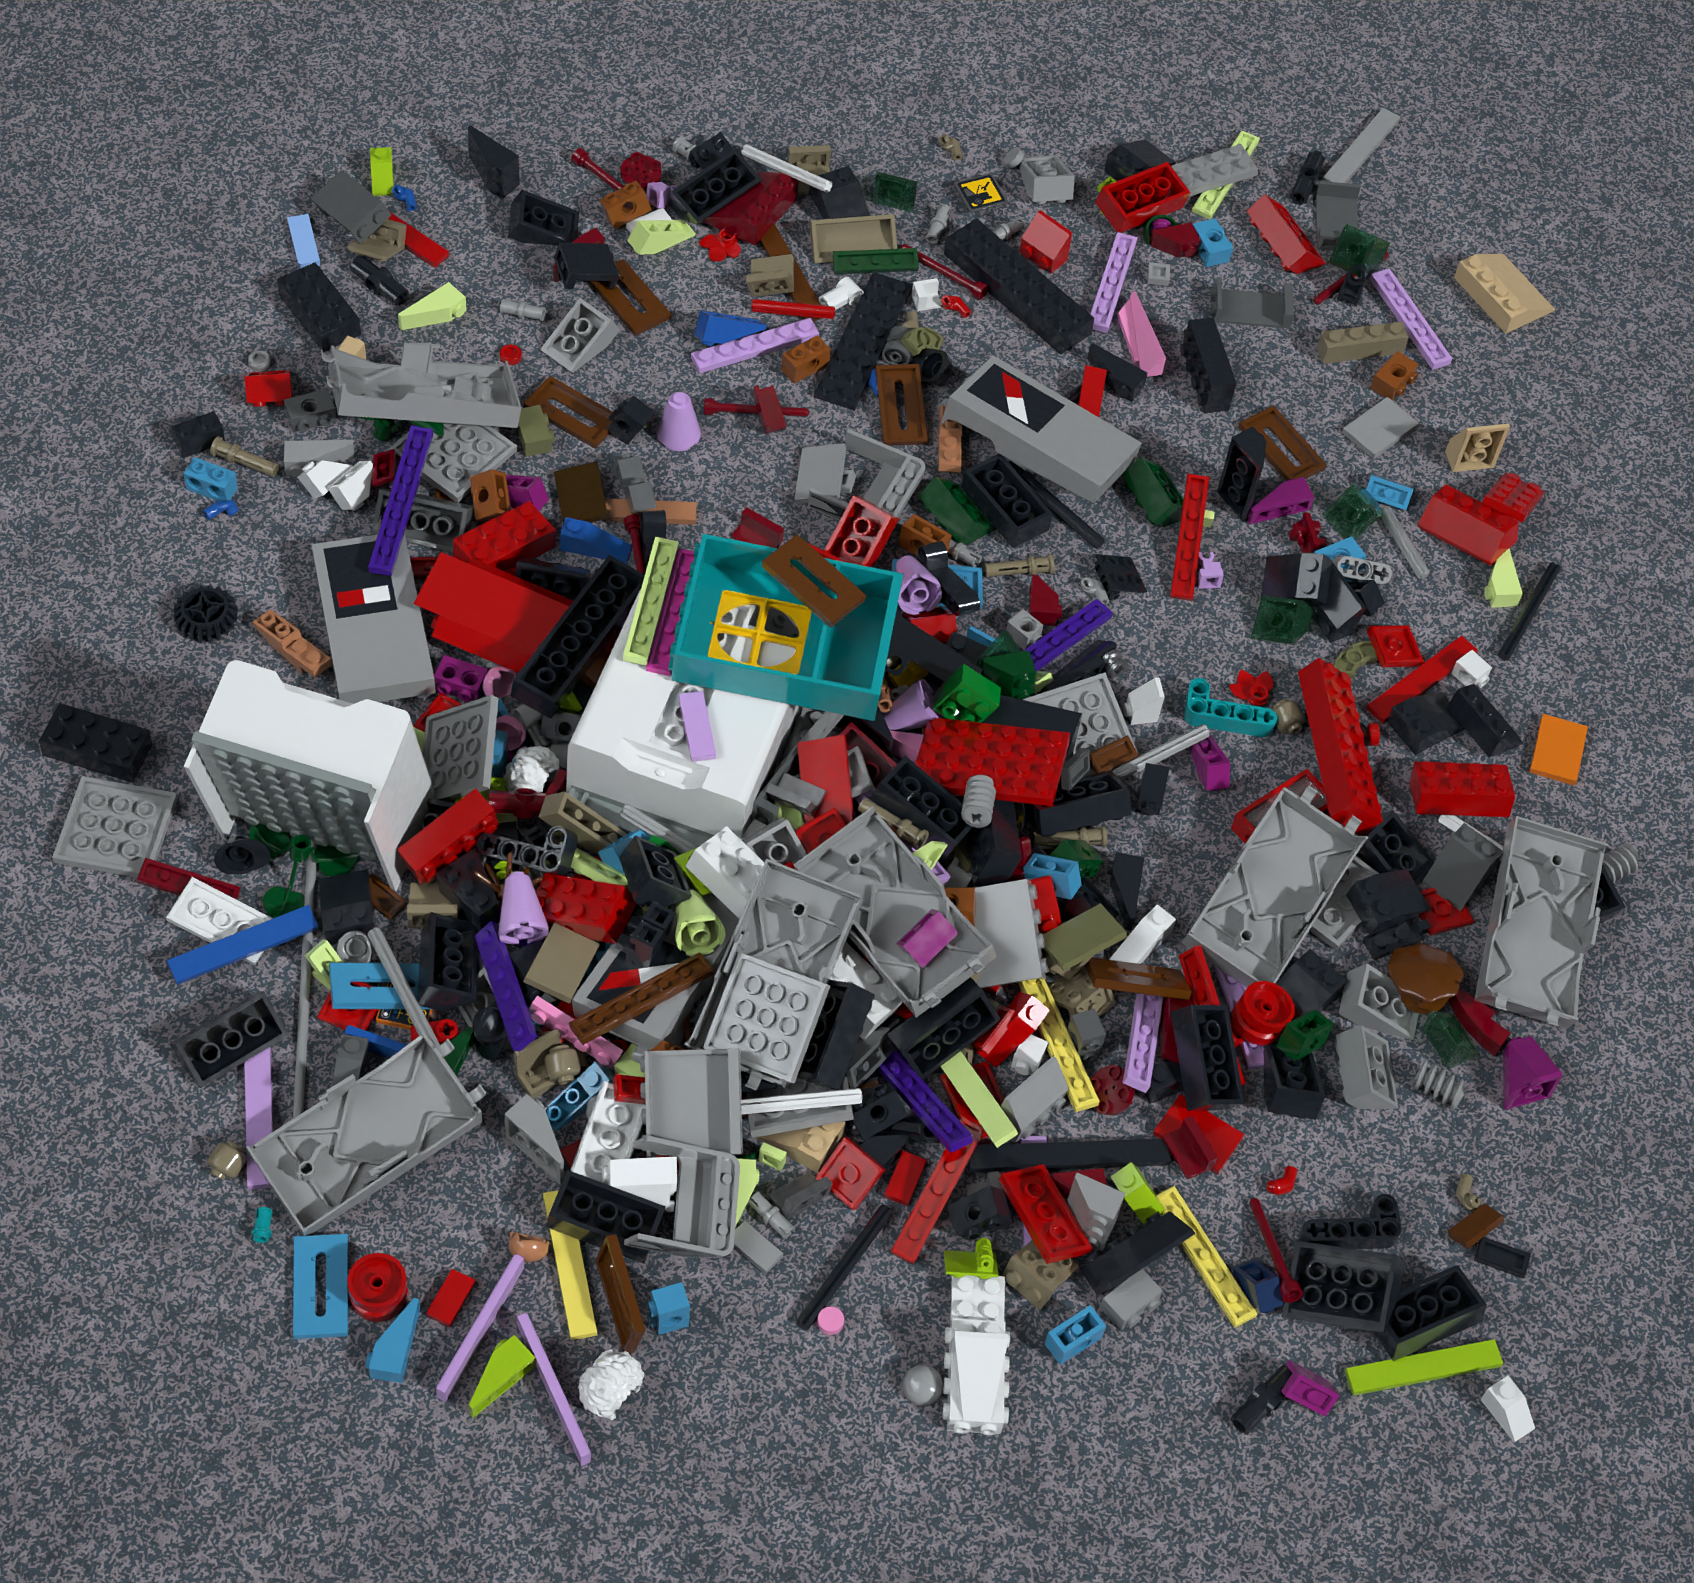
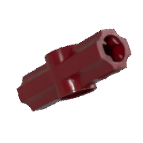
M519 788L515 791L489 790L488 803L495 810V813L513 814L519 818H533L535 815L540 814L546 795L553 793H537L529 788Z

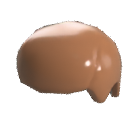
M513 1231L510 1233L509 1250L512 1255L517 1254L523 1257L526 1263L539 1261L547 1255L549 1241L546 1242L543 1238Z

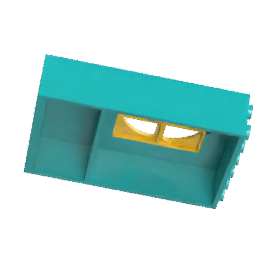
M702 534L701 543L696 542L694 561L690 565L689 582H686L684 602L681 603L679 612L680 619L675 628L674 643L672 642L668 670L672 671L671 681L874 721L903 574L825 558L866 595V599L862 604L830 628L762 567V561L776 551L777 548ZM796 559L790 560L791 565L795 566L812 581L820 591H823L831 599L837 598L835 593ZM744 605H758L760 607L757 624L754 629L727 625L721 622L722 617L734 608ZM769 609H777L790 617L799 630V637L792 638L766 632L764 628ZM725 633L750 638L752 640V647L748 662H739L729 656L720 646L717 639L718 634ZM763 642L790 646L796 649L795 654L781 664L768 667L757 664L760 646Z

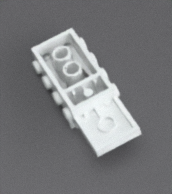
M965 1275L961 1278L951 1277L950 1327L945 1328V1343L949 1344V1353L945 1352L944 1369H948V1378H944L943 1394H948V1403L943 1404V1420H947V1431L961 1434L975 1432L984 1435L1001 1434L1003 1424H1008L1009 1408L1004 1407V1398L1009 1396V1382H1004L1005 1373L1009 1372L1010 1360L1009 1356H1005L1006 1349L1009 1348L1010 1332L1005 1331L1004 1322L1005 1276L991 1277L990 1279H981L970 1275Z

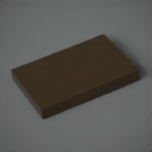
M597 461L554 471L563 524L566 517L589 523L609 519L600 468Z

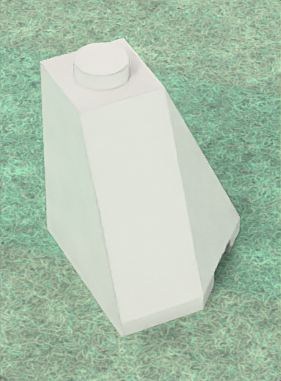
M677 1157L609 1160L607 1161V1166H603L602 1179L603 1182H607V1185L666 1206L664 1213L674 1212L675 1203L674 1200H670V1196L674 1195V1191L677 1188Z

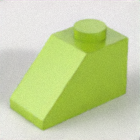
M370 148L372 194L374 196L393 195L392 148Z
M1132 1162L1110 1176L1118 1190L1125 1193L1124 1199L1143 1224L1148 1223L1146 1218L1158 1211L1161 1214L1165 1211V1208L1139 1168Z

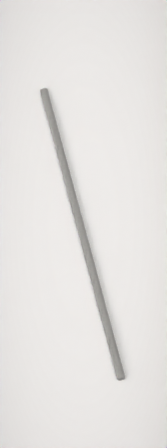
M310 839L311 847H314L315 853L318 844L314 843L313 840ZM309 854L306 866L304 906L309 905L314 915L317 863L313 862ZM313 932L303 935L293 1119L304 1112L311 964L305 955L312 949Z

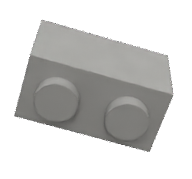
M1141 1269L1106 1295L1101 1302L1100 1309L1120 1331L1126 1326L1132 1328L1141 1320V1314L1146 1310L1150 1313L1161 1303L1159 1299L1163 1290Z

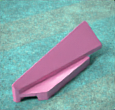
M1136 291L1132 292L1130 299L1119 311L1118 320L1134 366L1139 365L1140 369L1148 373L1147 377L1162 375L1166 360L1165 355Z

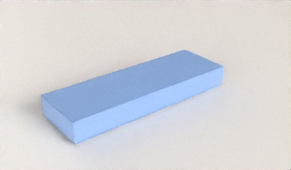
M309 215L287 217L299 269L314 262L320 266Z

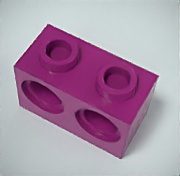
M444 655L434 674L435 690L444 695L451 694L457 696L465 702L480 699L484 692L482 688L483 680L488 673V669Z

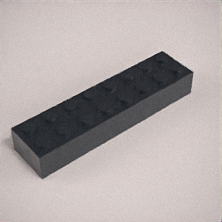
M977 218L946 237L944 255L974 281H981L989 286V294L1060 355L1092 334L1095 318Z
M609 555L513 679L510 696L552 719L627 619L635 599L642 588L645 574Z

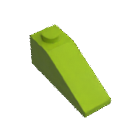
M515 1335L508 1340L506 1338L501 1340L496 1345L495 1351H493L469 1403V1413L473 1418L536 1367L535 1356Z

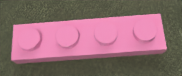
M539 996L535 998L528 1010L534 1022L543 1024L552 1031L558 1029L561 1033V1038H565L574 1044L578 1050L590 1054L602 1065L613 1068L623 1052L622 1049L601 1036L582 1045L569 1027V1022L575 1019Z

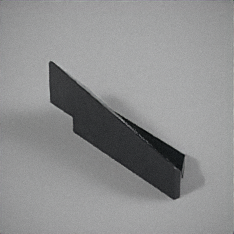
M1105 640L1095 641L1052 676L1054 680L1044 686L1040 692L1035 693V695L1102 674L1105 663L1102 657L1107 652L1115 650L1117 644Z

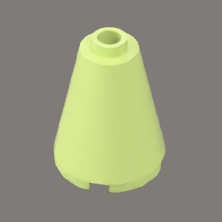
M690 890L692 896L689 900L676 903L675 941L677 947L685 951L686 955L694 956L700 952L705 956L714 952L713 948L718 944L722 945L726 935L722 921L701 895L695 890Z

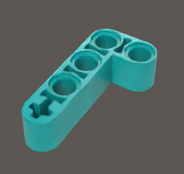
M1195 678L1190 682L1184 710V719L1189 725L1198 727L1205 724L1209 729L1257 737H1269L1273 733L1277 714L1272 709L1209 699L1210 684L1203 678Z

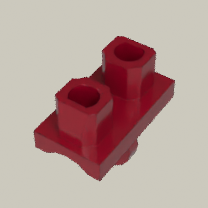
M1304 512L1302 519L1293 524V529L1288 533L1289 539L1298 543L1302 553H1314L1327 546L1326 540L1317 536L1321 531L1320 522L1312 520L1310 513Z

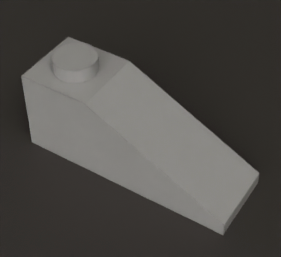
M353 440L284 441L285 473L294 477L303 473L302 468L311 461L317 463L323 460L339 463L354 457Z

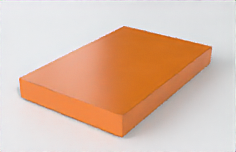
M1543 714L1539 724L1529 773L1575 786L1588 726Z

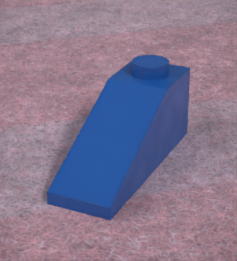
M700 310L694 335L701 339V343L713 346L714 343L724 344L765 330L767 325L758 319Z
M565 518L560 534V551L606 559L610 555L627 564L632 545L589 522Z

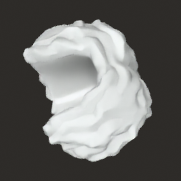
M546 747L520 748L512 762L507 764L506 774L503 777L506 780L505 786L508 791L529 788L537 793L543 792L544 783L546 781L552 782L559 770V759L555 753Z
M612 1349L602 1352L598 1359L595 1360L593 1367L587 1368L586 1372L580 1377L578 1386L580 1392L579 1399L584 1404V1409L597 1414L599 1417L610 1420L616 1419L615 1410L621 1407L622 1401L627 1399V1395L631 1394V1390L634 1393L640 1391L642 1379L644 1378L640 1362L630 1356L627 1351L613 1352Z

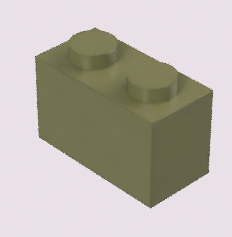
M540 405L521 408L518 428L516 430L526 457L552 452V443H555L552 429L548 430L547 427L549 426L547 413L542 412Z

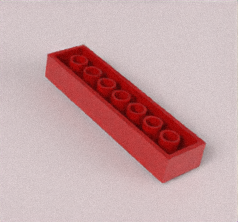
M1317 658L1298 671L1329 815L1330 818L1343 826H1346L1350 818L1355 816L1362 821L1355 833L1361 836L1382 823L1383 820L1381 816L1382 809L1376 795L1377 788L1372 778L1373 771L1369 765L1368 751L1363 740L1364 733L1359 723L1360 716L1355 706L1356 699L1352 693L1349 675L1341 672L1331 663Z

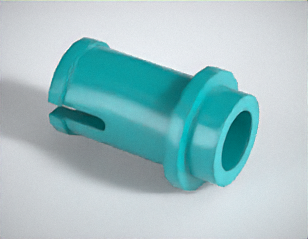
M259 1207L255 1210L254 1229L251 1230V1236L255 1242L266 1243L272 1237L270 1225L273 1211L270 1208Z

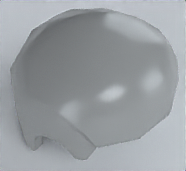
M358 930L345 933L338 940L336 948L337 954L343 963H370L375 953L368 935Z
M916 1365L906 1372L902 1380L906 1398L918 1406H929L942 1395V1377L934 1367Z

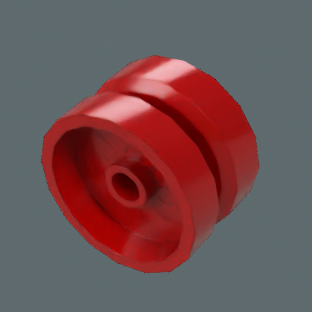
M1257 981L1246 988L1241 998L1235 1004L1231 1012V1022H1233L1236 1032L1248 1042L1260 1046L1270 1045L1279 1039L1286 1024L1291 1022L1295 1014V1005L1291 996L1282 987L1268 981Z
M373 1253L360 1258L351 1267L347 1283L351 1306L357 1315L368 1321L382 1322L400 1314L406 1306L409 1293L405 1269L398 1259L389 1254Z

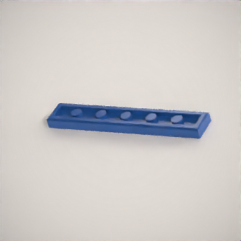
M307 905L167 960V964L176 985H179L318 930L319 926L310 906Z

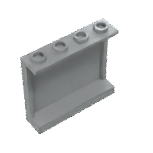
M1023 879L975 888V928L994 946L997 956L982 971L977 982L978 986L986 988L1034 979H1046L1045 973L1049 972L1047 959L1042 956L1041 948H1045L1043 934H1039L1038 930L1041 916L1039 909H1035L1034 899H1037L1035 884L1031 885V881Z
M740 1049L644 1051L645 1056L640 1057V1070L645 1072V1083H641V1098H646V1109L641 1110L642 1125L646 1124V1135H642V1138L649 1135L729 1154H742ZM647 1151V1156L664 1155Z

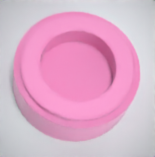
M826 1307L820 1311L817 1325L823 1333L834 1335L843 1328L844 1315L838 1308Z

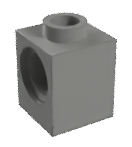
M1022 609L1007 622L1005 634L1025 650L1042 638L1043 624Z

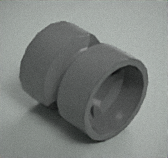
M896 326L891 329L882 352V358L887 364L901 365L909 363L912 354L901 343L904 334L911 330L908 327Z

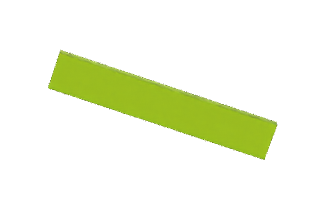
M1493 1339L1406 1356L1395 1361L1390 1359L1346 1368L1345 1374L1352 1396L1498 1368L1503 1365V1361L1496 1341Z

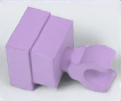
M663 182L648 183L646 193L648 202L658 209L665 208L671 191L677 188V186L672 185L669 187Z
M1199 552L1198 564L1202 566V569H1200L1197 579L1198 589L1221 588L1224 574L1220 562H1213V552H1210L1208 559L1202 556V552Z

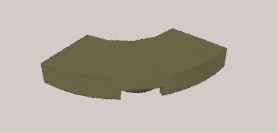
M917 327L906 332L901 339V343L915 356L922 349L926 348L940 350L944 338L931 328Z
M1371 641L1352 644L1342 653L1340 652L1333 666L1341 672L1347 673L1350 679H1354L1359 667L1377 662V656Z

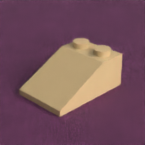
M1500 424L1466 428L1450 438L1445 453L1452 472L1494 468L1510 425Z
M846 1121L755 1137V1139L787 1152V1157L818 1173L843 1137Z

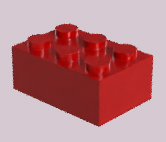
M853 495L824 551L848 563L873 568L899 518L863 497Z

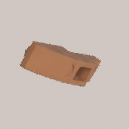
M941 405L938 428V471L961 473L962 424L951 419L946 420L942 424L941 421L946 407Z
M268 610L252 622L266 641L302 674L306 671L316 678L333 665L332 659L304 639L299 629L273 610Z

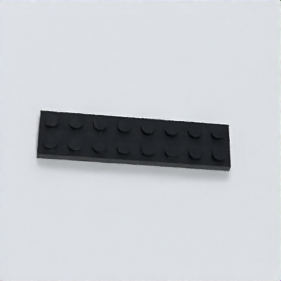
M875 272L872 273L863 291L864 294L861 295L814 392V398L853 411L856 410L868 384L871 372L875 369L882 355L889 333L895 327L909 298L913 284Z

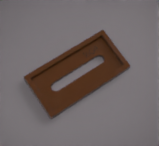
M624 259L615 263L620 273L619 281L644 308L645 313L638 312L616 285L614 289H608L606 281H588L634 336L671 319V313Z
M919 364L876 365L875 375L883 443L888 446L926 445L928 439ZM895 382H901L903 385L907 417L906 430L899 428Z
M549 376L523 403L524 408L540 405L542 412L547 413L549 423L594 449L610 434L606 428L610 423L608 418L613 411L552 376ZM551 399L558 401L594 422L596 426H587L549 404L548 401Z
M1275 406L1239 422L1238 427L1242 432L1253 426L1264 436L1267 441L1265 458L1286 481L1301 477L1307 479L1325 470L1327 464ZM1265 428L1270 429L1279 438L1284 446L1300 462L1301 466H1295L1264 432Z
M798 534L762 561V567L830 628L866 599V595ZM796 559L835 593L837 598L831 599L823 591H820L812 581L795 566L791 565L790 560Z
M1091 958L1084 965L1095 988L1185 1000L1190 999L1192 992L1181 969L1100 958Z
M617 1235L606 1236L595 1261L622 1352L627 1351L631 1354L635 1352L646 1330Z

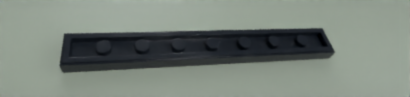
M1163 1139L1002 1144L998 1148L994 1144L976 1146L968 1161L969 1172L1015 1171L1042 1164L1045 1165L1047 1170L1125 1167L1131 1162L1136 1167L1165 1166L1170 1164L1171 1159L1169 1149Z

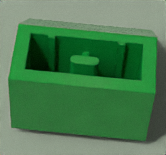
M963 664L948 678L933 705V710L947 719L981 723L999 707L1001 687Z

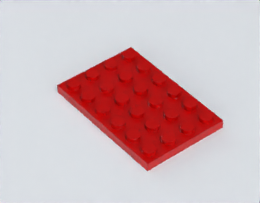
M936 718L928 720L915 764L952 795L964 796L969 778L975 775H985L992 778L996 789L995 800L1053 806L1070 742V733Z

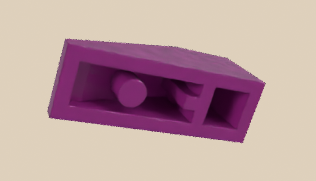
M506 474L509 503L512 508L530 501L540 511L549 501L541 477Z
M1305 478L1289 479L1280 484L1251 509L1248 519L1249 524L1310 510L1314 495Z
M1209 733V737L1189 746L1199 780L1207 791H1218L1222 788H1229L1230 762Z

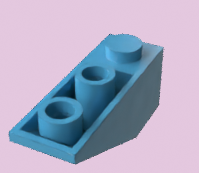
M594 1062L545 1107L553 1132L586 1113L588 1101L599 1093L603 1081L613 1084L614 1075L606 1066Z

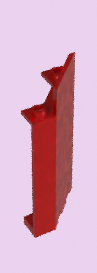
M441 552L413 604L438 614L431 625V628L434 629L432 637L519 673L572 604L573 600L474 558L466 563Z

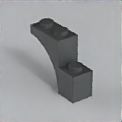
M632 453L616 456L615 461L609 464L611 471L616 474L622 485L630 513L657 508L650 481H645L639 455L633 457Z

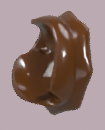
M1424 943L1395 948L1387 964V976L1392 979L1400 994L1402 1003L1409 1010L1419 1014H1432L1439 1011L1449 998L1458 993L1465 977V971L1450 952Z

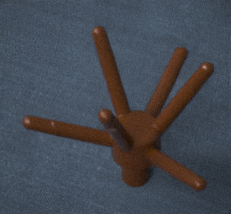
M511 852L508 853L505 879L509 877L512 870L513 854ZM486 864L485 867L493 882L479 872H475L474 875L498 892L497 899L501 901V911L504 884L500 885L491 866ZM526 867L523 872L525 875L528 874L530 868ZM538 877L531 881L532 884L535 885L541 882L543 879L542 877Z

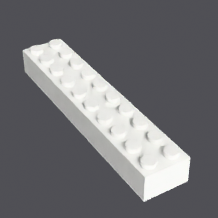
M726 826L698 847L685 867L740 919L764 862ZM845 941L830 980L850 982L875 994L872 1008L868 1012L863 1025V1032L860 1035L864 1040L890 1018L903 1001L883 977Z

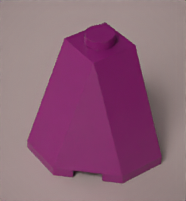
M1519 1036L1509 1040L1503 1051V1106L1505 1110L1550 1098L1563 1077L1559 1068L1532 1036L1525 1038Z

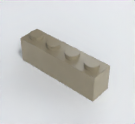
M1401 321L1323 331L1320 334L1316 348L1322 363L1327 364L1394 355L1397 351L1403 354L1409 337Z
M566 792L546 795L539 814V818L552 827L561 826L575 832L578 844L597 857H600L598 851L627 834Z

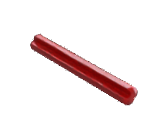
M753 299L751 305L753 312L834 319L836 313L834 306L762 299Z

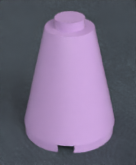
M676 392L670 395L656 430L658 441L669 450L686 451L694 444H697L701 436V430L691 399L683 392Z
M904 556L900 558L896 563V572L903 574L898 600L900 608L906 613L917 615L924 610L926 612L931 611L942 598L940 582L915 557Z
M924 679L916 681L892 702L890 711L881 712L890 731L906 732L927 726L928 720L944 719V716L933 710L935 702L933 701L932 694L935 692Z
M513 872L505 879L498 932L500 941L507 944H519L521 939H527L528 943L542 940L547 937L549 926L532 881L524 872Z

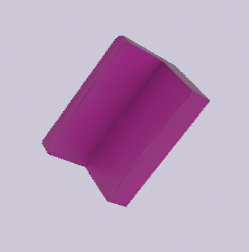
M931 909L896 945L902 951L908 953L919 966L924 967L958 932L939 911Z
M1288 1360L1286 1365L1293 1374L1281 1392L1286 1397L1326 1416L1339 1398V1393L1327 1379Z

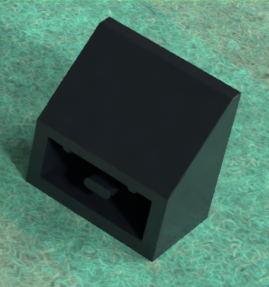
M539 940L509 953L526 1006H531L537 996L541 998L545 993L524 983V979L545 940Z

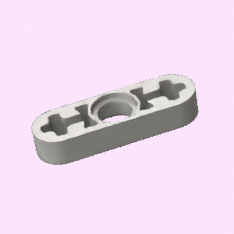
M1338 555L1332 561L1345 577L1359 580H1375L1378 584H1386L1392 576V570L1386 564L1345 555ZM1341 563L1351 565L1350 569L1341 568ZM1361 564H1364L1366 570L1365 573L1360 576L1358 574V567ZM1373 570L1382 571V576L1374 575Z

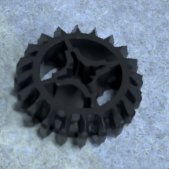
M200 584L199 589H194L191 586L190 592L183 591V597H177L173 618L177 629L181 631L184 637L189 635L191 641L198 637L200 643H202L204 638H207L211 643L212 637L220 640L221 633L228 636L229 629H234V623L238 619L237 605L233 596H230L227 590L222 591L220 586L213 589L211 584L207 588ZM204 609L207 611V617L204 615Z

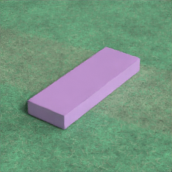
M703 691L679 694L678 699L691 762L716 759V750Z

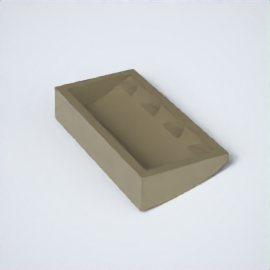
M894 214L809 221L814 263L833 262V251L897 249Z

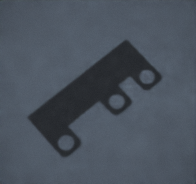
M896 613L890 641L891 648L888 651L887 660L891 656H898L902 660V665L899 669L892 670L887 666L886 661L885 670L893 676H899L912 660L944 681L933 696V701L935 702L948 678L963 664L979 674L983 671L982 668Z

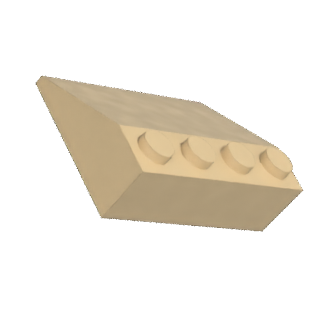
M1475 254L1459 262L1454 278L1505 334L1555 310L1504 254Z

